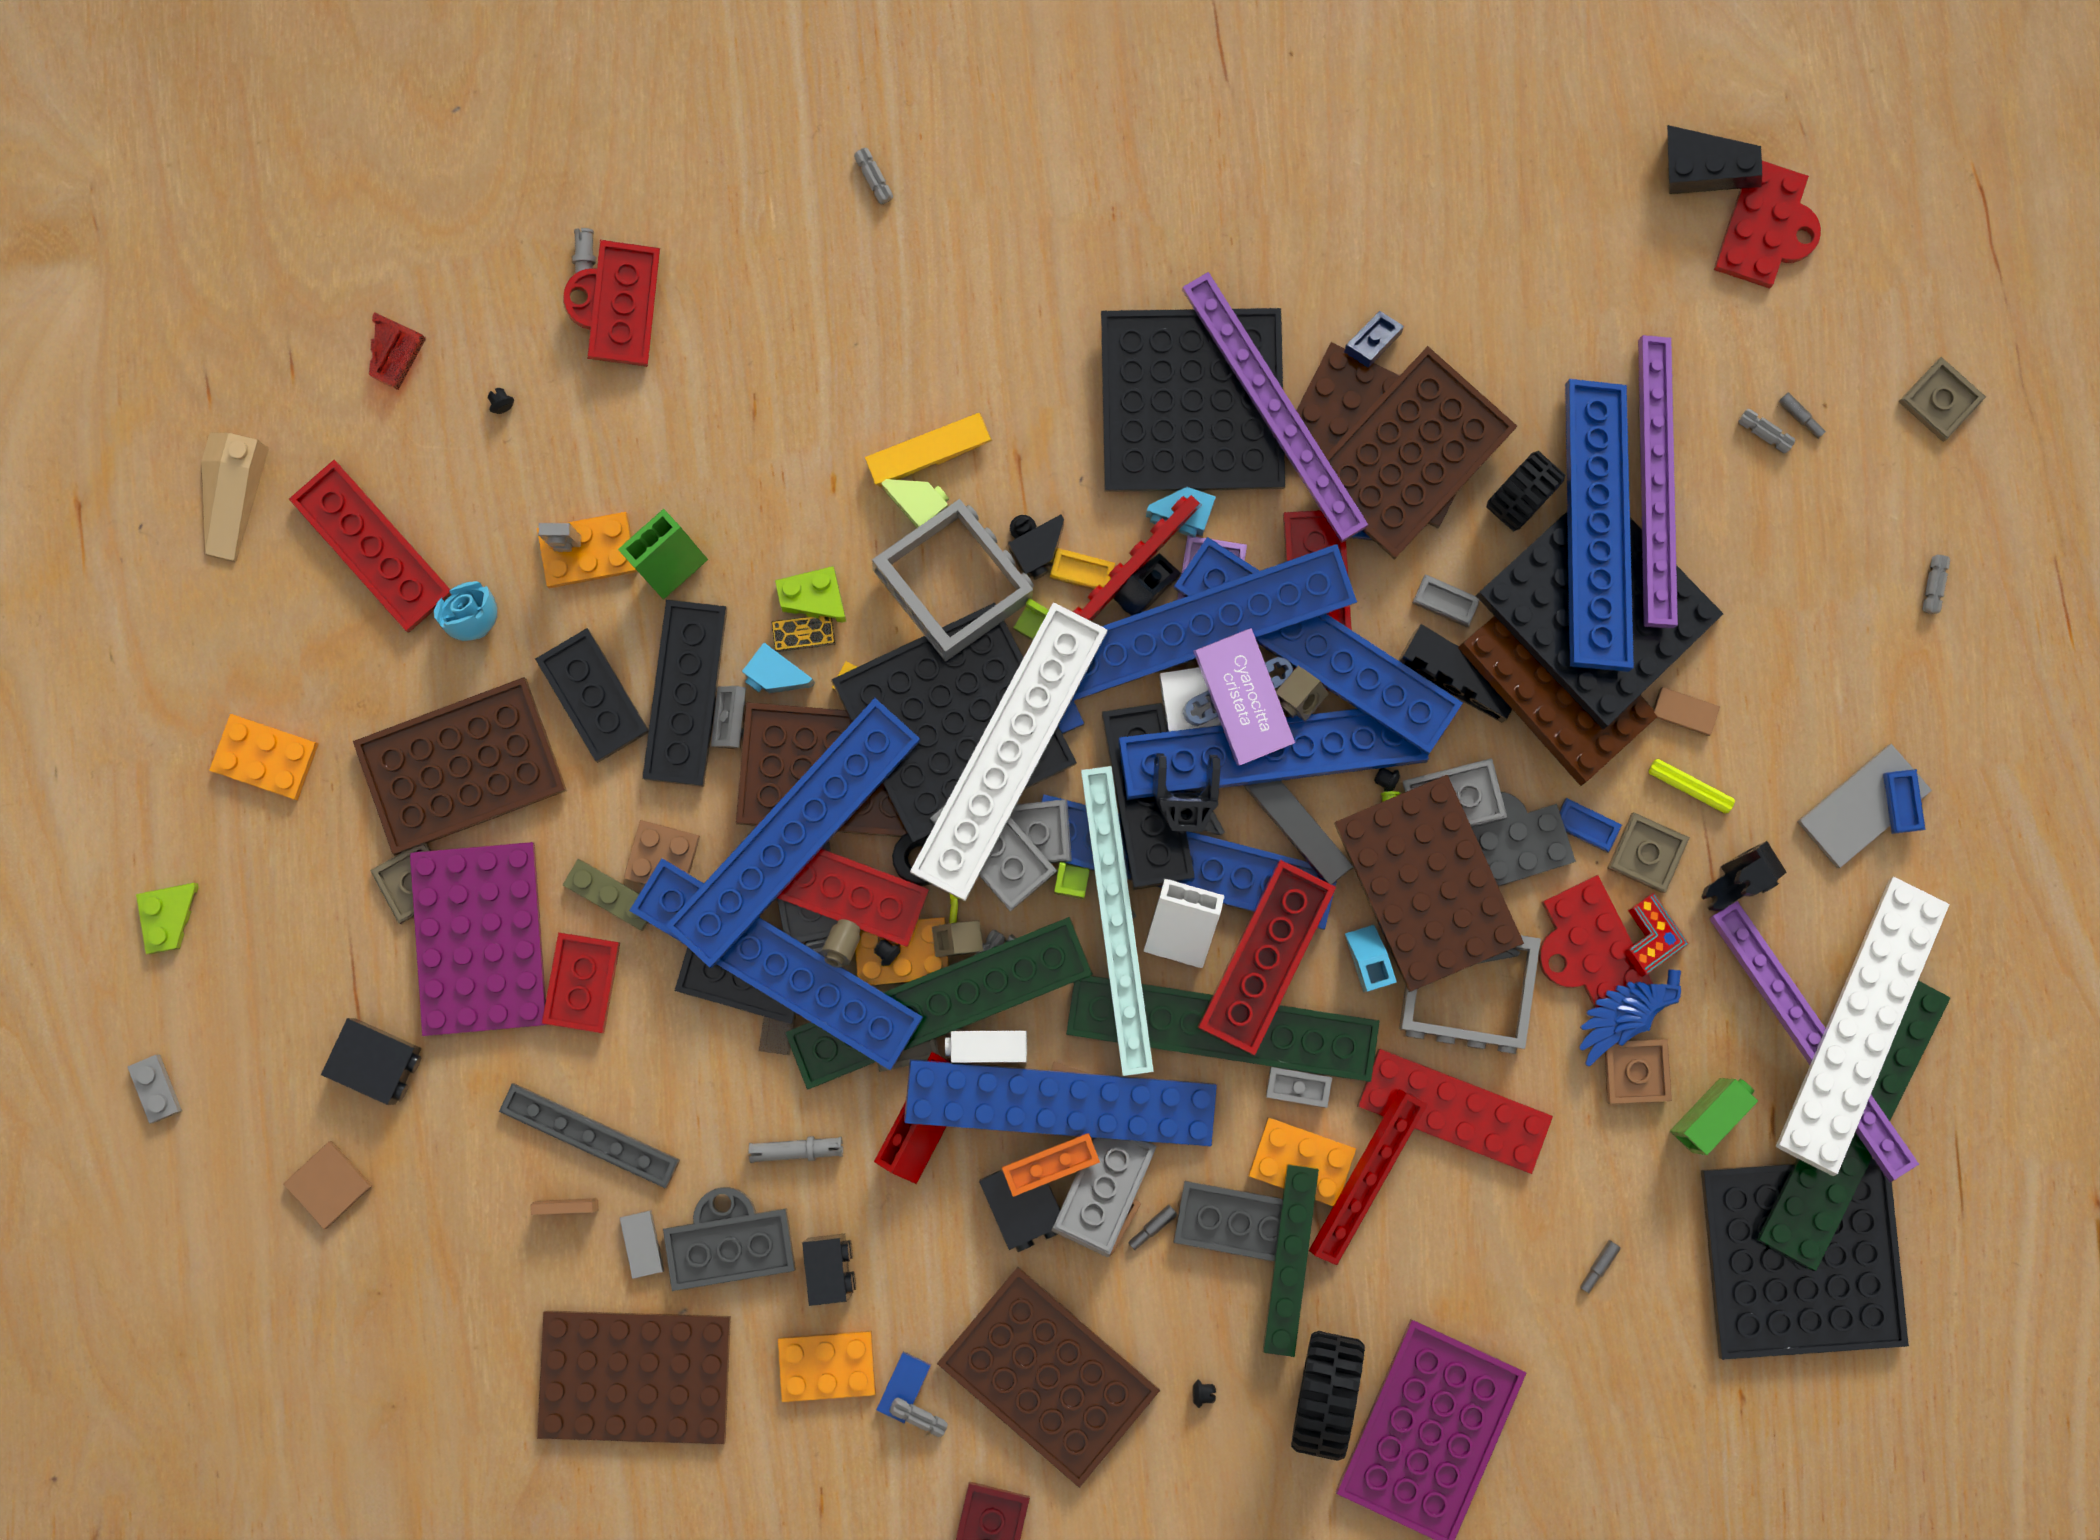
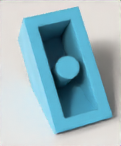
M766 643L762 644L742 670L745 676L748 677L745 683L757 692H760L763 688L768 693L811 688L815 684L810 676Z

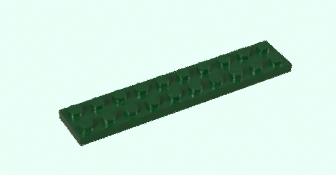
M1068 917L883 993L924 1017L904 1049L905 1051L1093 975L1071 918ZM812 1022L785 1032L807 1090L876 1063V1061Z
M1088 976L1074 982L1066 1035L1118 1043L1109 979ZM1142 984L1150 1048L1371 1082L1379 1020L1279 1005L1256 1054L1251 1055L1197 1028L1213 995Z
M1919 980L1871 1092V1095L1889 1121L1950 1000L1949 996ZM1856 1132L1840 1170L1835 1176H1831L1797 1158L1757 1241L1812 1271L1817 1270L1872 1159V1155Z

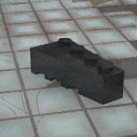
M1421 624L1412 634L1398 661L1452 696L1503 723L1507 720L1512 708L1458 649L1459 646Z

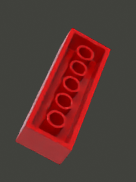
M1282 860L1277 862L1197 1026L1198 1029L1251 1055L1256 1054L1335 892V886Z

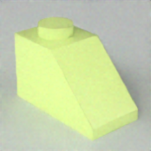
M885 479L881 483L883 490L917 528L948 507L946 502L949 498L939 486L933 488L929 482Z

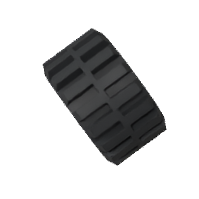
M1540 451L1533 452L1488 500L1486 508L1513 532L1519 530L1564 482L1566 475Z

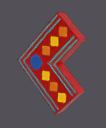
M1655 893L1647 896L1628 910L1645 935V937L1624 951L1641 977L1649 974L1689 944Z

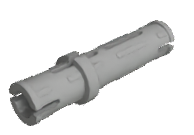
M814 1136L807 1137V1140L749 1143V1154H751L749 1160L750 1163L804 1158H808V1161H815L818 1157H843V1146H841L843 1140L842 1137L815 1139Z

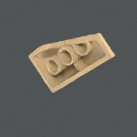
M209 433L201 461L206 555L234 562L237 560L269 449L259 440L232 433Z

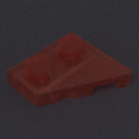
M374 312L372 322L375 323L374 339H371L370 350L372 352V359L370 360L369 375L375 380L399 390L426 337Z

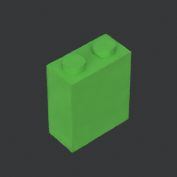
M665 509L661 510L618 549L663 600L708 561L707 557Z
M1719 1078L1670 1132L1690 1152L1708 1155L1758 1102L1752 1095L1754 1093L1753 1088L1742 1079L1737 1081L1733 1078Z

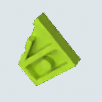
M834 566L775 580L782 612L792 614L803 613L808 617L814 618L825 616L836 618L837 622H847Z
M189 883L136 894L146 954L180 949L184 937L183 930L191 914V911H189L194 893H197L199 888L198 883Z

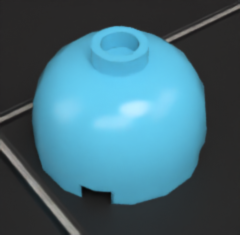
M477 581L466 582L449 590L450 597L445 601L441 597L434 609V618L440 627L456 640L470 641L484 637L494 626L497 619V603L494 596L486 585L483 587Z

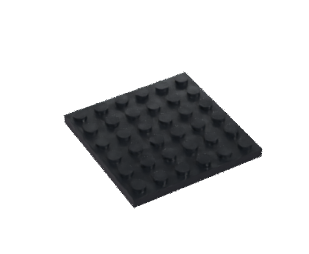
M1281 308L1232 309L1283 389ZM1194 309L1101 311L1105 492L1179 491L1186 487L1195 490L1285 488V453Z
M1566 512L1488 583L1476 597L1602 729H1605L1703 635L1723 613L1676 565L1678 625L1673 629L1644 626L1642 529L1630 517L1634 668L1629 672L1570 666L1568 526Z
M996 603L942 627V629L951 637L994 607ZM1005 621L999 623L946 662L929 640L923 636L832 679V684L851 722L876 698L921 739L915 748L882 782L912 844L930 835L935 825L930 818L946 805L1023 660V656ZM1057 727L1025 789L1077 764L1059 727Z
M1874 1158L1871 1159L1816 1271L1802 1266L1757 1241L1794 1164L1701 1170L1720 1359L1909 1346L1892 1182H1889Z

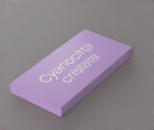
M1252 628L1193 651L1237 766L1295 743Z

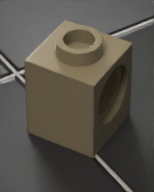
M1299 665L1276 691L1283 712L1291 718L1297 715L1304 721L1310 717L1329 695L1322 682Z
M980 921L949 923L932 927L936 957L965 955L983 951Z

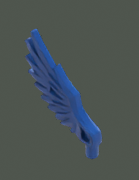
M1668 969L1667 984L1647 985L1642 982L1634 984L1629 981L1626 984L1627 987L1617 985L1615 990L1618 992L1607 990L1605 995L1609 998L1596 1000L1595 1004L1602 1007L1587 1010L1586 1014L1594 1017L1580 1026L1582 1030L1595 1028L1584 1038L1579 1046V1049L1583 1051L1593 1045L1585 1065L1591 1066L1617 1042L1618 1045L1623 1046L1633 1036L1641 1032L1650 1031L1656 1014L1663 1008L1679 1002L1681 997V971Z

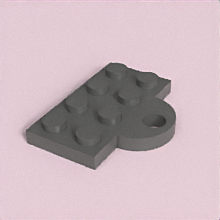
M1501 792L1507 819L1472 827L1498 886L1576 862L1557 804L1527 813L1525 806L1519 799L1509 793Z
M721 1187L705 1194L696 1205L693 1224L663 1229L672 1291L796 1270L787 1208L756 1213L751 1199L744 1192L735 1188ZM719 1194H725L731 1200V1207L727 1212H720L715 1208L714 1201Z

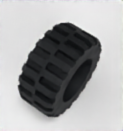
M1322 1331L1311 1334L1291 1447L1296 1452L1336 1461L1345 1458L1356 1410L1364 1360L1365 1345L1359 1339Z

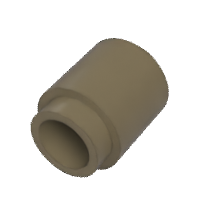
M840 919L837 924L832 926L821 950V954L825 957L824 960L827 964L837 968L850 964L861 938L859 935L861 929L858 925L849 920Z

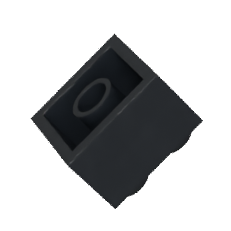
M845 1233L807 1238L802 1242L809 1306L847 1302L852 1293H854V1290H856L855 1272H849L848 1261L853 1259L851 1240H846Z

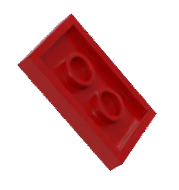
M558 932L542 1024L597 1033L605 1032L620 942Z

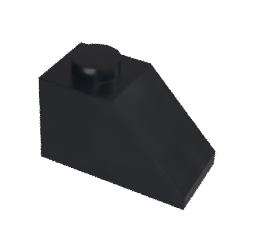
M1062 515L1051 519L1008 543L1009 550L1022 573L1027 574L1029 578L1033 577L1036 580L1050 572L1049 567L1053 565L1064 528V518Z
M1159 553L1131 575L1113 599L1131 616L1144 612L1180 576L1181 572Z

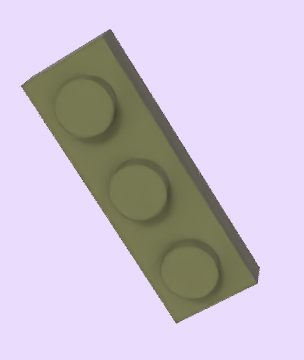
M577 859L563 886L643 931L648 922L629 911L639 893L584 861Z

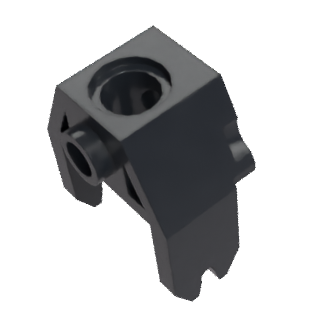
M1156 753L1152 792L1166 824L1171 831L1203 832L1210 820L1212 811L1218 806L1220 758H1218V755H1209L1206 787L1201 793H1180L1167 790L1166 756H1164V753Z
M1765 841L1720 866L1725 875L1704 888L1702 899L1711 897L1713 903L1710 904L1708 909L1711 911H1721L1743 896H1754L1761 891L1764 893L1779 884L1777 880L1786 873V870L1768 841Z

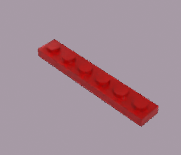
M1192 495L1187 499L1184 496L1181 497L1171 508L1174 513L1167 521L1163 518L1160 519L1150 530L1153 535L1146 543L1142 540L1138 542L1129 552L1132 556L1125 565L1120 562L1108 574L1111 580L1104 587L1099 584L1088 595L1087 598L1090 602L1083 609L1077 607L1073 612L1092 622L1112 601L1131 575L1149 562L1202 504Z
M1399 1089L1308 1250L1314 1256L1338 1265L1428 1105L1425 1101Z

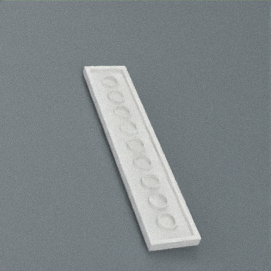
M1053 602L911 868V874L966 901L1108 632L1107 629Z
M1894 876L1889 879L1776 1144L1778 1149L1831 1176L1838 1174L1950 904Z

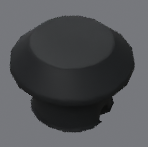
M496 388V394L490 391L487 397L491 403L490 412L502 414L513 406L514 398L507 396L504 389Z
M1027 515L1016 516L1010 524V532L1015 539L1036 528L1035 521Z
M1385 768L1379 769L1374 779L1375 784L1384 787V792L1393 791L1400 778L1399 770L1391 772Z
M881 940L874 949V954L882 959L881 966H889L900 953V944L892 946L886 940Z
M1197 1380L1193 1384V1403L1198 1408L1202 1406V1403L1213 1404L1216 1401V1396L1210 1393H1216L1215 1386L1213 1384H1202L1200 1380Z

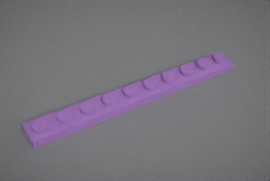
M1207 272L1185 285L1182 289L1185 296L1341 543L1367 528L1368 523L1210 273Z
M1642 335L1638 340L1644 626L1673 629L1678 625L1672 346L1671 338Z
M1736 901L1713 915L1710 921L1810 1065L1826 1028L1739 902ZM1870 1095L1855 1132L1889 1182H1892L1919 1165V1163L1873 1096Z

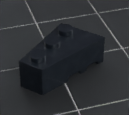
M1667 125L1669 194L1761 187V146Z

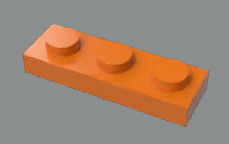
M1086 1133L1001 1168L1011 1194L1014 1197L1100 1163L1090 1134Z

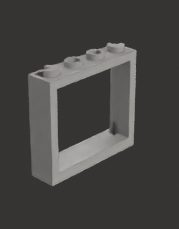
M960 499L872 559L874 573L945 662L1025 606L1028 598H1033L1034 585L1031 579L1024 572L1020 574L1014 566L1015 561L1007 550L1002 551L999 548L993 532L988 527L984 529L978 522L979 517L976 511L970 505L965 506ZM959 518L1015 587L1016 591L959 632L949 637L894 569L892 564Z
M1521 935L1524 944L1514 948L1528 951L1515 1038L1414 1022L1413 1014L1417 990L1409 992L1406 985L1399 1029L1406 1030L1407 1037L1424 1039L1425 1034L1437 1035V1042L1455 1044L1456 1038L1468 1040V1047L1485 1049L1486 1044L1498 1045V1051L1516 1054L1517 1049H1525L1541 939Z

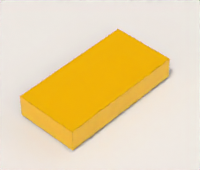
M1057 548L1050 579L1094 590L1099 584L1104 587L1111 580L1108 574L1115 567V563Z

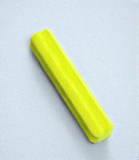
M1660 759L1654 760L1648 772L1650 775L1723 813H1729L1734 806V798Z

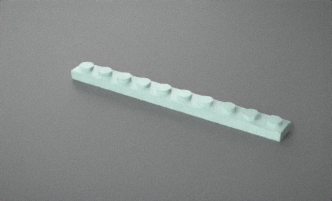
M1112 766L1081 770L1122 1075L1154 1072Z

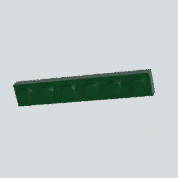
M1290 1164L1286 1166L1263 1353L1295 1357L1318 1168Z

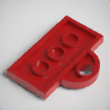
M1762 161L1761 187L1740 189L1713 270L1770 289L1774 284L1781 262L1794 263L1806 258L1816 248L1821 236V227L1817 216L1810 208L1800 203L1809 176ZM1804 230L1808 232L1811 242L1808 244L1799 242L1796 236L1797 231Z
M600 240L597 269L581 270L574 274L567 282L563 295L565 311L575 324L590 330L587 359L648 366L660 248ZM575 290H581L586 293L587 300L583 304H575L571 301L570 294Z
M1598 875L1542 901L1555 928L1544 938L1539 949L1541 970L1551 982L1562 987H1578L1583 985L1594 1008L1602 1007L1595 1004L1596 1000L1609 998L1605 995L1607 990L1618 992L1615 990L1617 985L1627 987L1626 984L1629 981L1634 984L1636 982H1642L1647 985L1653 984L1649 974L1643 977L1640 976L1624 951L1631 947L1633 943ZM1554 954L1560 955L1564 959V968L1560 972H1554L1549 967V959Z

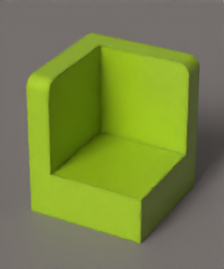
M1028 598L1025 603L1026 607L1013 629L1033 641L1049 609Z
M1060 862L1054 894L1084 900L1090 869L1066 865V863Z

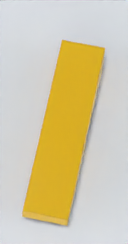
M976 413L866 456L865 460L875 484L882 488L881 483L885 479L900 480L935 463L940 465L991 442L992 439L981 413Z

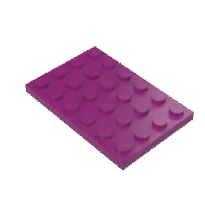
M535 843L410 853L422 1036L548 1025L542 1024L546 995Z
M1410 1319L1335 1491L1336 1494L1434 1540H1455L1527 1373Z

